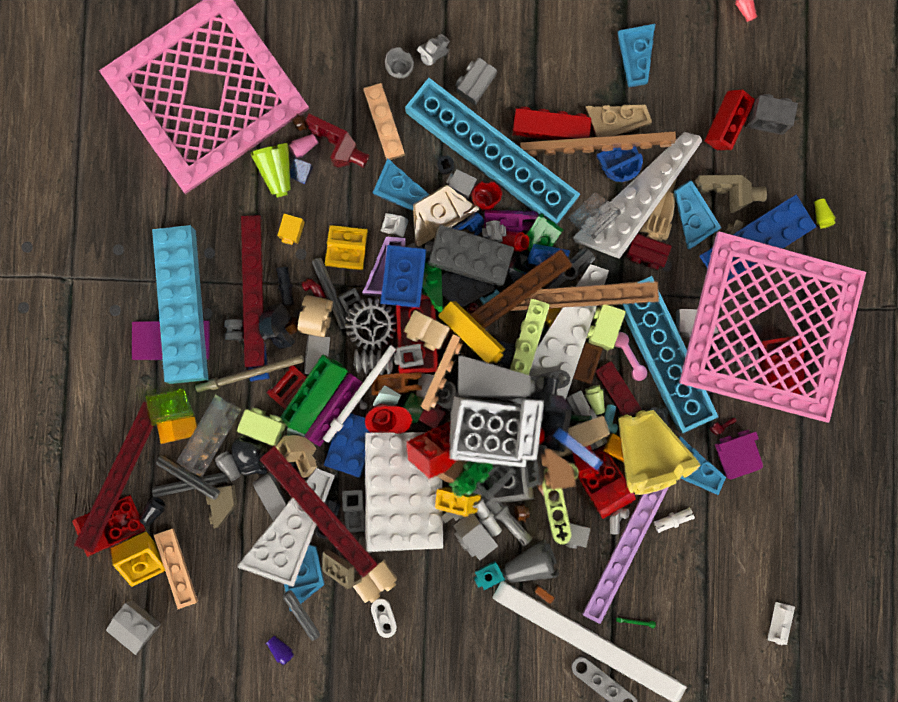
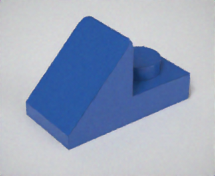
M533 244L527 258L528 263L540 265L559 251L560 248ZM562 249V250L564 251V253L566 254V256L568 257L569 254H570V251H569V250H566V249Z

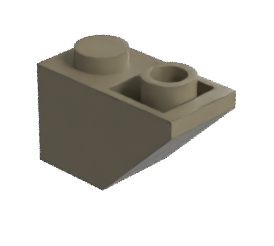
M235 485L216 488L220 491V494L215 500L206 496L207 504L211 507L209 521L210 524H213L214 528L222 526L237 505Z

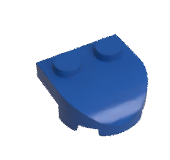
M633 147L631 150L613 148L612 151H603L596 156L606 176L616 182H625L635 178L643 164L642 155L638 153L636 147Z

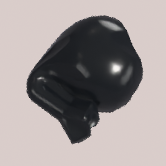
M245 434L239 436L232 445V454L239 473L244 476L256 473L267 474L268 469L259 460L267 453L266 443Z

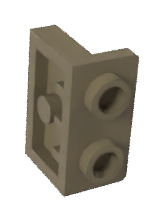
M329 549L323 552L324 573L347 589L362 582V577L354 572L353 565Z

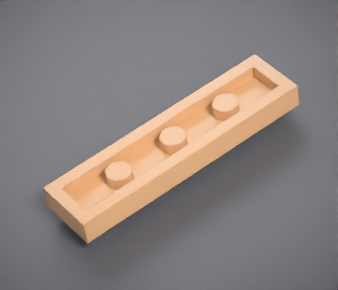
M379 83L364 88L386 159L392 160L404 156L405 153L382 84Z
M454 334L421 405L427 411H430L431 407L435 408L439 399L436 395L439 389L443 390L447 381L444 377L447 372H451L455 362L452 359L455 354H459L462 348L460 337Z
M174 528L154 535L177 608L180 609L197 603L198 600Z

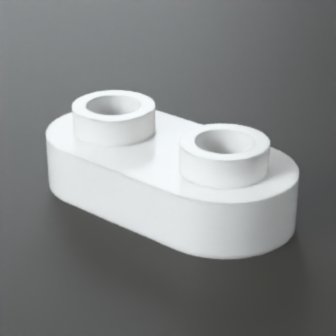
M378 598L373 602L371 612L379 635L388 638L395 634L397 625L389 601L384 598ZM378 605H384L385 610L379 611ZM385 623L390 624L391 628L389 630L384 629L383 625Z

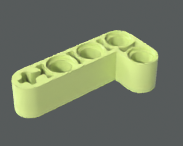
M570 464L573 467L574 479H576L578 469L575 465ZM544 478L542 490L552 537L557 543L566 544L571 539V530L562 488L553 489L558 492L559 497L555 501H550L548 494L552 490L550 486H546ZM555 510L562 511L563 516L560 520L553 519L552 514ZM565 522V525H561V529L563 532H566V535L561 540L560 537H557V534L560 533L559 527H554V524Z

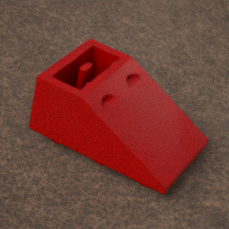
M795 336L761 341L766 352L769 353ZM801 338L792 342L797 351L803 348ZM790 345L781 349L785 358L794 354ZM757 347L759 353L758 356L760 358L764 356V354L762 353L760 347ZM778 352L769 356L774 365L782 361ZM804 352L799 355L804 362ZM796 356L788 361L792 370L800 366ZM766 358L760 361L762 372L771 367ZM785 364L776 368L781 377L789 373ZM803 368L795 372L799 382L804 380ZM773 370L765 375L769 384L777 380ZM791 375L783 380L788 389L796 384ZM780 382L772 386L773 388L784 390ZM798 387L791 391L795 394H802Z
M451 421L406 441L408 461L429 479L446 472L457 461V459L450 458Z
M604 446L593 451V454H597L598 458L603 462L598 469L599 473L589 479H581L579 473L577 476L602 519L636 500L634 492L631 493L629 491L625 477L611 456L603 451Z
M131 495L117 501L94 552L91 553L84 550L87 557L146 531L144 525L139 521L140 516ZM89 513L72 521L78 536Z

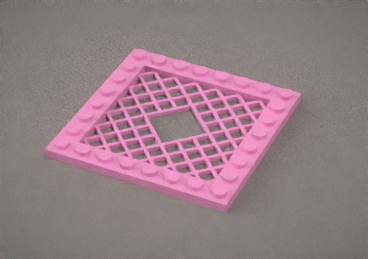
M202 0L99 70L185 194L290 123L292 118L296 117V114L301 115L309 109V106L234 0ZM218 15H221L223 19H221V18H215V17H217ZM213 21L223 23L221 32L212 30ZM209 22L208 29L200 28ZM226 23L234 34L225 32ZM194 32L193 40L184 39ZM198 32L207 33L206 42L196 41ZM211 34L220 35L219 44L209 43ZM224 36L233 37L232 47L222 45ZM237 39L244 49L235 47ZM182 42L192 44L190 53L181 51ZM178 43V48H177V50H171V49H170L171 47H173L174 45H176V44ZM195 44L205 46L203 55L194 54ZM208 46L218 48L216 57L207 56ZM221 49L231 50L229 59L220 58ZM234 51L244 52L242 62L233 60ZM163 53L162 61L154 60ZM167 53L176 54L175 63L165 62ZM247 53L255 64L246 62ZM180 55L189 56L188 66L178 64ZM193 57L202 58L201 68L191 66ZM206 59L215 61L214 70L204 69ZM219 62L228 63L227 72L217 71ZM151 63L161 65L159 74L150 73ZM147 64L146 72L139 71L140 68ZM232 64L241 65L240 75L230 73ZM165 65L174 67L172 76L163 75ZM245 66L254 67L253 77L243 75ZM177 68L187 69L185 78L176 77ZM258 69L265 79L256 77ZM190 70L226 76L219 111L184 105ZM136 74L145 75L144 85L134 83ZM130 75H132V77H131V82H130L129 79L127 78V77H129ZM149 76L158 77L157 87L147 85ZM229 77L239 78L238 87L228 86ZM162 78L171 80L170 89L160 88ZM242 79L252 80L251 89L241 88ZM175 80L184 82L183 91L173 90ZM255 81L265 82L264 92L254 90ZM268 84H270L276 94L267 93ZM134 87L143 88L141 96ZM146 89L156 90L154 100L145 98ZM227 89L237 91L235 100L225 99ZM159 91L169 92L167 102L158 100ZM240 92L250 93L248 102L238 101ZM173 93L182 95L180 104L171 103ZM253 94L263 95L261 105L252 103ZM266 96L276 98L274 107L265 106ZM145 102L153 103L152 112ZM225 102L234 104L233 113L223 112ZM157 104L166 105L165 115L155 113ZM238 104L247 106L246 115L236 114ZM170 106L179 107L178 117L168 116ZM251 107L260 108L259 118L249 116ZM183 108L192 110L191 119L181 118ZM264 109L270 110L269 112L263 115ZM196 111L206 112L204 122L194 120ZM209 113L219 114L217 124L208 122ZM222 115L232 117L230 126L221 125ZM155 117L164 118L163 126L159 124ZM235 117L245 119L243 128L234 127ZM168 119L177 120L175 130L166 129ZM248 119L254 120L253 123L247 126ZM181 121L190 123L188 132L179 131ZM194 123L203 125L202 134L192 133ZM207 126L216 127L215 137L205 135ZM220 128L229 129L228 139L218 137ZM233 130L240 131L234 136H232ZM166 132L175 133L173 142ZM178 134L187 135L186 145L176 144ZM191 136L201 138L199 147L189 146ZM204 139L214 140L212 150L203 148ZM217 141H222V142H224V143H222L221 145H219L218 147H216ZM176 147L185 148L184 157H182ZM189 149L198 151L197 160L187 159ZM202 151L208 152V154L201 158Z
M717 232L679 384L829 423L866 272L723 232ZM733 257L738 258L737 260L732 262ZM741 261L746 270L737 274L733 265ZM746 261L753 262V263H757V264H755V265H753L752 267L749 268V266H748V264L746 263ZM760 266L764 276L756 280L751 270ZM764 266L775 269L768 273ZM729 270H731L734 277L727 281ZM778 271L783 280L774 284L770 275ZM783 271L793 274L786 278ZM748 273L753 282L744 286L739 277ZM796 276L801 285L793 290L788 280ZM801 276L808 277L811 279L804 283ZM767 278L771 287L763 292L758 282ZM737 280L741 289L732 293L728 284ZM815 281L819 291L811 295L807 285ZM819 281L829 283V285L823 288ZM785 283L789 293L781 297L777 287ZM755 285L760 294L751 298L746 289ZM833 286L837 296L829 299L825 290ZM726 288L730 296L722 300ZM803 288L808 297L799 301L795 292ZM773 290L778 299L769 303L765 294ZM744 292L748 301L739 305L735 296ZM821 293L826 302L818 307L813 297ZM792 295L796 304L788 309L783 299ZM762 297L767 306L758 311L753 301ZM732 299L737 308L728 312L723 303ZM810 300L815 309L806 313L802 304ZM835 300H837V301H836L835 308H834V306L832 305V302L835 301ZM780 302L799 335L767 353L749 320ZM750 304L755 313L746 317L742 308ZM828 305L833 314L824 318L820 309ZM721 307L725 315L718 318L719 310ZM799 307L803 316L795 320L790 311ZM739 311L743 320L735 324L730 315ZM817 312L821 321L813 325L808 316ZM727 317L732 327L723 331L718 322ZM803 319H805L808 325L810 326V328L805 330L804 332L800 330L797 324ZM832 319L831 325L829 326L827 321ZM746 323L750 332L742 336L737 327ZM824 324L828 333L820 337L815 328ZM715 326H716L717 329L719 330L720 334H718L717 336L713 337L714 330H715ZM734 329L739 339L730 343L725 334ZM812 331L817 340L808 344L804 335ZM753 335L757 344L749 348L744 339ZM723 337L727 346L718 350L714 341ZM801 338L805 347L797 351L792 342ZM825 338H827L826 346L822 341ZM741 341L745 351L737 355L732 346ZM819 342L823 352L815 356L811 347ZM712 345L715 353L708 357L710 346ZM790 345L794 354L785 358L781 349ZM760 347L764 356L755 360L751 351ZM729 348L734 358L725 362L721 353ZM808 350L812 359L804 363L799 354ZM778 352L782 361L774 365L769 356ZM748 354L752 363L744 367L739 358ZM718 356L722 365L714 369L709 360ZM796 356L800 366L792 370L788 361ZM823 356L822 362L820 364L818 359ZM766 358L771 367L762 372L758 363ZM736 360L741 370L732 374L728 365ZM815 362L819 370L811 375L806 366ZM706 364L709 367L710 371L705 370ZM785 364L789 373L781 377L776 368ZM755 366L759 375L751 379L746 370ZM725 368L728 375L717 373V371ZM803 368L807 378L799 382L795 372ZM773 370L777 380L769 384L765 375ZM743 372L747 380L735 377ZM791 375L796 384L788 389L783 380ZM818 375L817 382L815 383L813 378ZM762 378L765 385L754 383V381ZM810 380L814 389L806 394L802 384ZM780 382L784 390L773 388L772 386ZM798 387L802 395L792 393L791 391Z

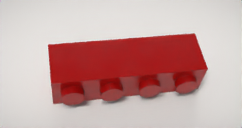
M520 107L515 110L512 136L546 140L589 138L592 117H587L586 114L581 113L575 116L568 115V112L564 111L550 113L547 109L534 111L529 107Z

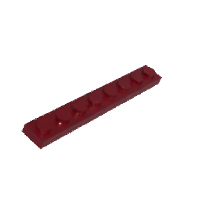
M241 216L245 367H261L265 365V340H263L259 331V320L264 312L261 216Z
M143 402L74 546L91 553L94 552L162 409Z
M275 446L259 459L344 558L354 566V569L362 578L378 565Z

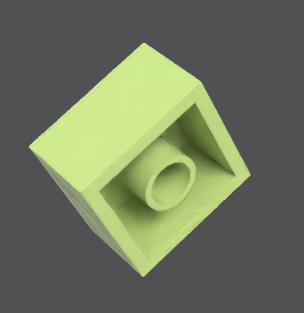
M609 305L597 307L592 319L594 321L593 326L591 325L586 337L588 339L587 343L602 347L607 351L613 349L626 311Z
M258 408L245 409L237 432L276 446L282 439L286 429V424L281 418L271 414L266 416V411Z

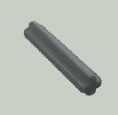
M289 590L284 593L283 598L309 638L312 641L319 638L320 633L293 591Z

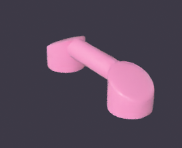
M619 332L614 346L622 348L632 365V378L636 381H642L647 376V369L639 364L628 345L629 337L625 333Z

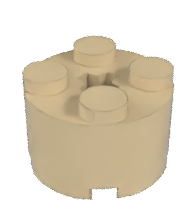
M306 295L302 306H304L303 310L299 315L298 331L325 338L327 328L330 327L331 323L329 312L332 311L333 301Z

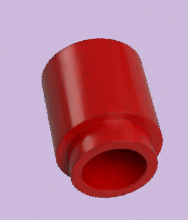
M506 231L507 236H502L501 243L514 247L513 251H523L529 246V237L523 232Z

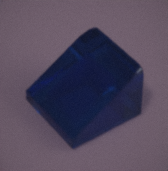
M294 157L290 168V178L306 184L313 169L312 164Z

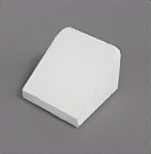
M386 213L381 231L403 237L408 219L400 215Z

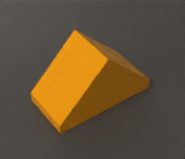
M195 417L173 420L157 425L161 444L199 435Z

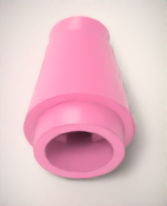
M310 134L291 141L288 147L295 158H302L318 142L315 136Z

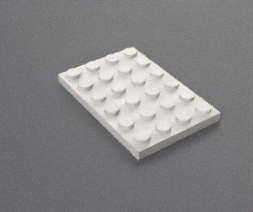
M426 432L401 434L365 433L367 552L443 548V520L441 518L443 510L435 508L437 489L442 488V479L437 476L429 479L408 461L406 441Z

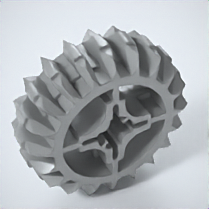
M371 298L367 299V304H365L364 300H360L361 307L355 303L353 306L357 310L355 312L351 309L348 310L352 317L346 316L345 319L351 321V323L345 324V327L351 328V330H348L346 333L347 335L354 334L350 340L352 342L357 340L356 346L359 347L363 342V349L365 350L368 348V344H370L371 350L375 349V344H377L378 348H382L380 342L383 341L387 345L388 341L385 338L388 336L390 339H393V335L389 333L390 331L396 332V328L391 327V325L397 324L396 320H391L396 315L395 313L388 314L392 308L389 306L384 309L386 304L379 305V299H375L374 304H372ZM373 309L380 310L385 320L375 319ZM367 310L366 318L356 322L360 313ZM372 318V321L376 322L377 324L372 325V328L370 330V327L366 326L365 324L370 323V320ZM385 326L383 333L375 338L376 330ZM356 328L366 329L369 339L359 336Z

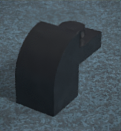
M282 303L269 306L259 320V331L263 340L271 338L273 344L278 349L291 347L295 343L294 339L284 328L292 316Z

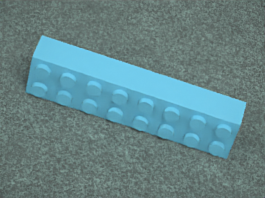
M191 225L152 229L164 380L169 384L208 380L196 230Z
M650 276L637 283L654 282V279ZM660 292L659 302L618 304L621 310L626 311L624 318L669 410L678 433H685L717 418L718 415L706 390L679 384L687 349Z

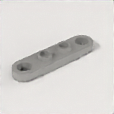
M579 656L573 660L571 664L573 673L607 701L623 702L629 698L633 702H637V699L587 658ZM579 662L586 663L587 669L584 672L576 670V665Z

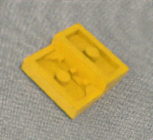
M330 225L325 266L363 270L368 230Z

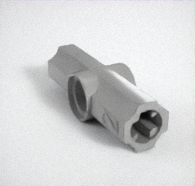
M582 391L566 397L574 415H591L592 419L597 418L593 409L589 407ZM604 437L591 444V449L593 450L607 443L606 438Z

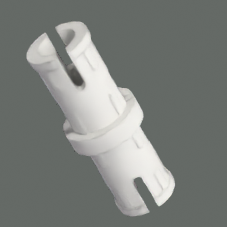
M480 499V502H474L473 507L478 508L476 513L479 516V521L481 524H484L491 537L500 534L502 529L495 521L494 514L487 509L483 500Z
M688 507L685 510L675 514L672 512L668 517L654 521V526H656L657 532L660 533L671 527H679V524L694 519V515H692L691 508Z

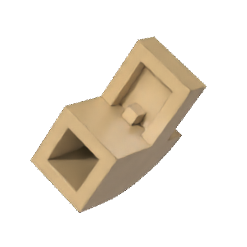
M299 435L283 436L276 448L288 462H296L302 478L309 477L317 468L316 460L313 458V453L317 450L316 447L305 437Z

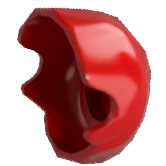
M481 181L472 189L471 198L475 206L483 210H490L500 202L502 190L494 181L489 183Z

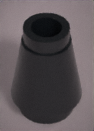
M158 497L149 499L139 519L140 523L149 526L165 511V502Z

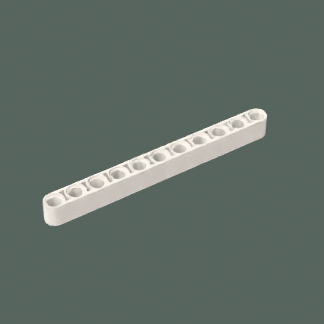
M504 581L500 583L492 597L500 604L672 702H679L687 688L685 684Z

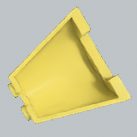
M642 410L636 413V417L624 415L618 419L627 485L631 493L635 492L636 495H642L665 489L676 484V480H679L682 475L686 478L699 468V461L654 410L647 412Z

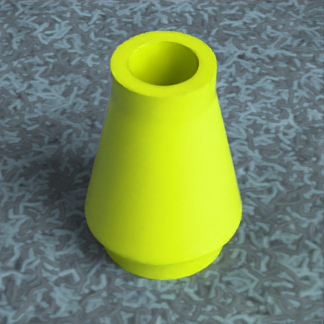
M820 199L815 201L817 225L821 229L834 225L836 218L826 200Z

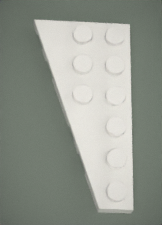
M316 468L308 477L306 483L325 503L335 475ZM291 498L237 567L293 587L316 524L297 502Z

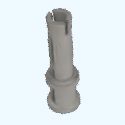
M491 500L484 502L486 507L494 514V518L500 520L523 546L532 540L533 537L508 512L507 506H504L501 502L491 503Z

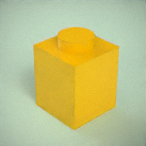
M284 214L277 235L282 239L281 242L292 245L293 242L299 243L304 220Z

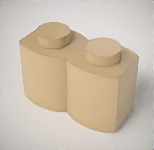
M414 310L404 332L407 333V338L415 342L419 339L425 342L424 346L434 351L435 348L440 350L450 328Z
M383 559L369 574L362 578V582L353 587L365 603L368 601L372 603L380 597L379 593L384 589L389 591L396 585L397 577Z

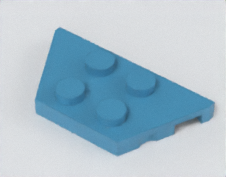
M311 544L307 548L294 586L284 584L285 591H293L300 604L325 584L317 546Z

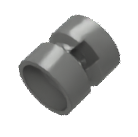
M446 382L443 390L439 389L436 395L439 397L437 403L451 412L454 396H459V388L451 382Z

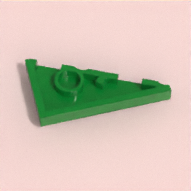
M425 261L422 292L431 299V304L435 309L443 312L442 271L439 268L427 265V261Z

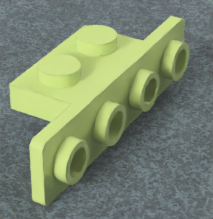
M531 299L526 318L522 321L520 327L521 335L515 344L516 351L510 370L529 375L550 307L549 303Z

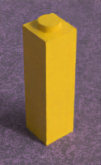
M451 301L443 309V312L438 315L486 363H497L503 357L502 352L505 348L456 301Z

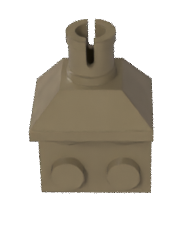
M699 175L693 182L700 194H706L709 191L724 194L729 191L730 213H735L753 201L765 202L767 197L765 186L753 187L752 183L743 175Z

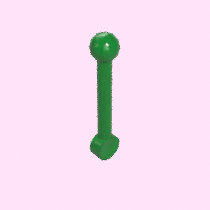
M616 617V622L645 625L650 628L656 627L655 621L645 622Z

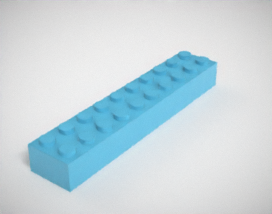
M428 78L406 105V114L529 209L537 212L538 215L543 214L544 218L550 219L556 225H558L579 198L580 193L432 79Z

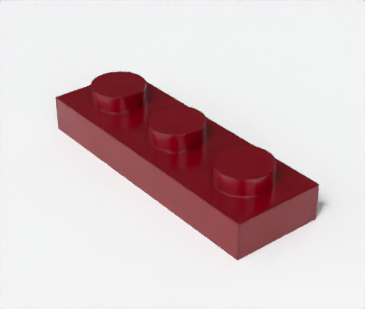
M612 361L595 371L622 416H633L642 410Z

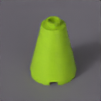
M288 143L250 152L271 194H276L277 198L288 195L287 191H290Z

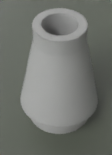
M227 451L216 457V466L230 481H234L241 476L233 454Z

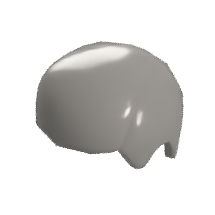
M401 47L392 48L386 54L385 67L391 76L398 79L405 78L413 71V59L410 53L404 52Z

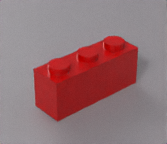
M743 89L727 91L704 141L716 150H732L755 99Z

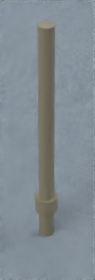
M302 355L223 378H212L208 382L196 385L195 388L197 392L219 389L222 385L303 363L304 358Z

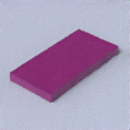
M160 321L132 322V360H163ZM203 321L206 357L210 359V321Z

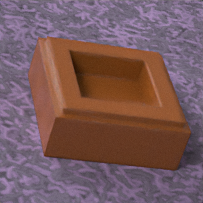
M537 584L534 588V592L549 604L555 599L551 593Z

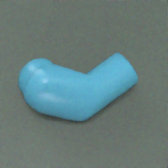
M607 405L604 418L609 432L616 434L618 425L613 424L616 407L614 405Z

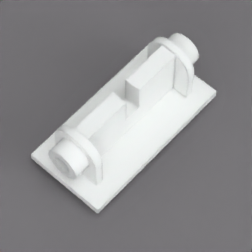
M775 602L767 640L780 645H787L795 606Z

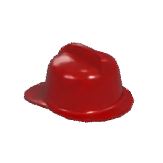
M387 404L376 405L368 412L365 418V426L371 433L401 434L407 431L412 423V417L408 410L403 407L389 406Z

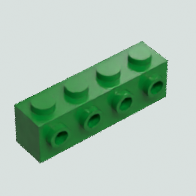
M322 354L281 415V420L288 428L306 434L340 382L344 379L348 370L340 362Z

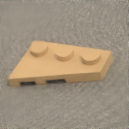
M646 105L585 107L588 117H592L591 126L596 137L619 136L652 123Z

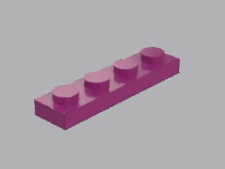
M349 373L304 437L320 447L324 442V435L331 427L330 424L334 418H338L363 382Z

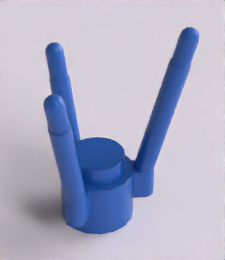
M474 212L470 217H467L463 222L453 227V229L462 230L466 227L470 232L475 231L474 235L478 236L482 232L481 226L484 224V219L479 213Z

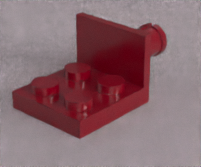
M308 114L306 122L311 133L319 138L324 136L328 138V142L336 145L330 157L335 167L348 166L350 162L362 168L365 167L369 154L357 149L356 143L347 131Z

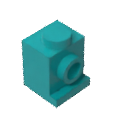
M496 561L476 570L477 576L473 577L478 588L483 587L484 590L505 580ZM491 574L492 579L487 581L485 575Z

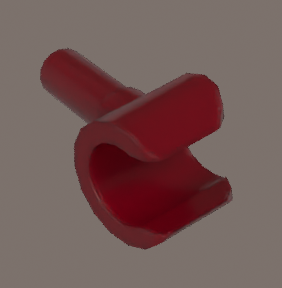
M734 417L722 425L716 422L710 427V431L714 435L721 434L728 426L737 422Z

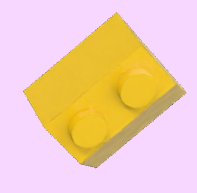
M147 532L111 548L113 566L131 587L165 571L157 545Z

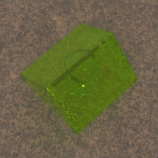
M184 388L146 396L152 426L173 420L190 418L194 415Z

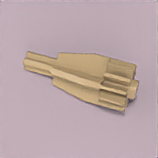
M677 178L641 227L640 232H642V235H647L646 237L657 241L667 240L672 227L670 222L673 218L675 206L673 190Z

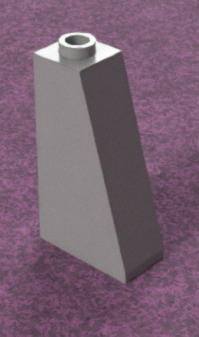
M459 356V396L531 397V392H534V381H531L530 375Z

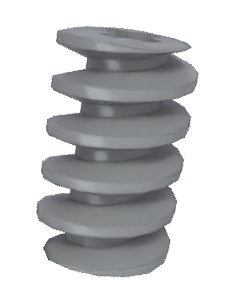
M724 339L719 343L718 350L727 346ZM740 342L732 346L737 355L745 351ZM729 348L721 353L725 361L727 358L729 360L734 358ZM755 348L751 353L755 360H757L759 353L758 348ZM748 354L739 358L741 363H744V367L752 363ZM752 366L751 371H754L756 367Z
M355 349L354 369L356 368L357 373H361L362 368L365 374H368L370 369L373 370L382 357L381 351L378 350L376 356H374L373 350H370L369 355H366V351L362 350L361 355H359L358 350ZM394 354L380 372L381 375L384 374L385 369L388 374L392 373Z

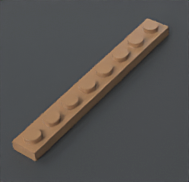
M663 132L524 142L520 144L521 149L532 157L537 156V153H544V155H555L556 152L573 154L575 151L580 150L583 153L594 152V149H602V151H612L613 148L631 150L636 146H640L641 149L652 148V145H660V147L672 146L671 144H675L676 133Z
M658 282L540 289L511 311L528 310L531 299L549 303V308L659 302Z

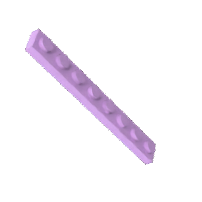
M669 487L641 495L582 613L585 617L601 624Z

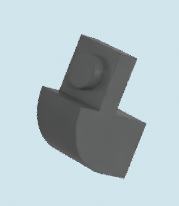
M342 491L346 529L350 533L366 532L363 491Z

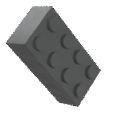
M439 225L435 233L427 265L500 287L505 282L514 247Z

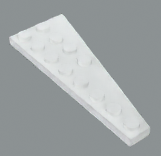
M684 132L675 141V144H671L672 146L668 147L589 221L573 237L574 241L620 259L701 144V137Z
M590 264L576 287L604 285L609 270ZM597 305L563 307L537 347L529 373L530 377L557 370L566 371L570 375V382L566 387L557 389V395L563 396L565 400ZM560 373L559 377L555 379H560L559 382L564 384L563 380H566V376H562ZM539 378L537 386L543 389L544 378ZM527 397L516 398L510 401L522 404V399Z

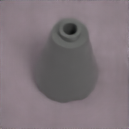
M547 540L539 541L506 563L505 569H503L505 579L514 583L558 577L559 569L555 570L554 568L557 562L549 543L546 544Z

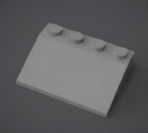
M454 396L451 411L450 458L525 467L526 460L515 458L522 404Z

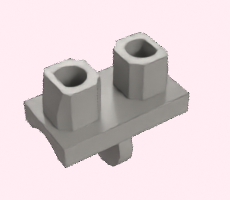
M440 34L437 38H432L427 43L420 45L417 51L421 53L422 62L426 65H432L437 59L447 55L449 50L446 46L450 41L443 34Z

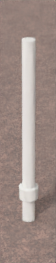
M389 346L338 418H334L323 440L329 443L335 433L342 429L346 418L397 349L394 346Z

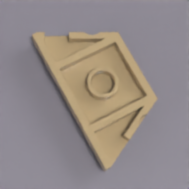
M448 185L442 186L413 204L415 245L419 247L434 238L439 225L452 227L474 212H477L479 208Z

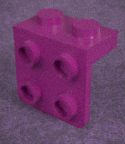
M749 429L738 432L739 436L731 438V435L721 438L719 443L714 444L727 479L731 480L763 468V463L754 441L759 439L757 432H750Z

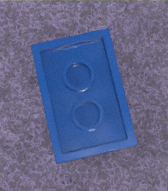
M387 245L381 304L420 308L426 249Z
M350 413L344 421L342 429L337 431L332 439L324 466L361 478L365 467V433L371 432L365 426L364 417Z

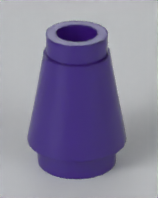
M273 636L266 643L277 663H281L284 666L293 658V649L276 638V636Z

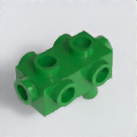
M475 461L465 463L463 465L465 470L449 484L452 487L453 493L457 497H461L464 494L470 495L476 490L477 487L475 485L479 481L482 483L490 476L489 472L493 469L492 463Z

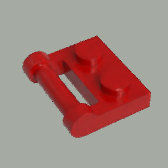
M294 365L289 366V370L278 383L266 392L284 409L287 408L307 378ZM294 375H296L298 379L286 391V393L282 397H280L278 393L289 382V380Z

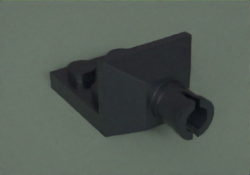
M544 377L542 392L535 391L531 394V397L526 399L544 401L541 419L544 440L540 445H545L550 450L565 452L566 446L553 435L559 428L568 434L572 409L563 396L557 395L560 379Z

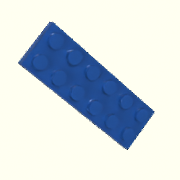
M796 194L732 235L783 249L816 228V225ZM713 247L699 255L707 269ZM733 257L732 262L737 260L738 258ZM741 261L733 265L737 274L746 270ZM746 261V263L748 264L749 268L752 267L753 265L757 264V263H753V262ZM729 270L727 281L734 277L731 270Z

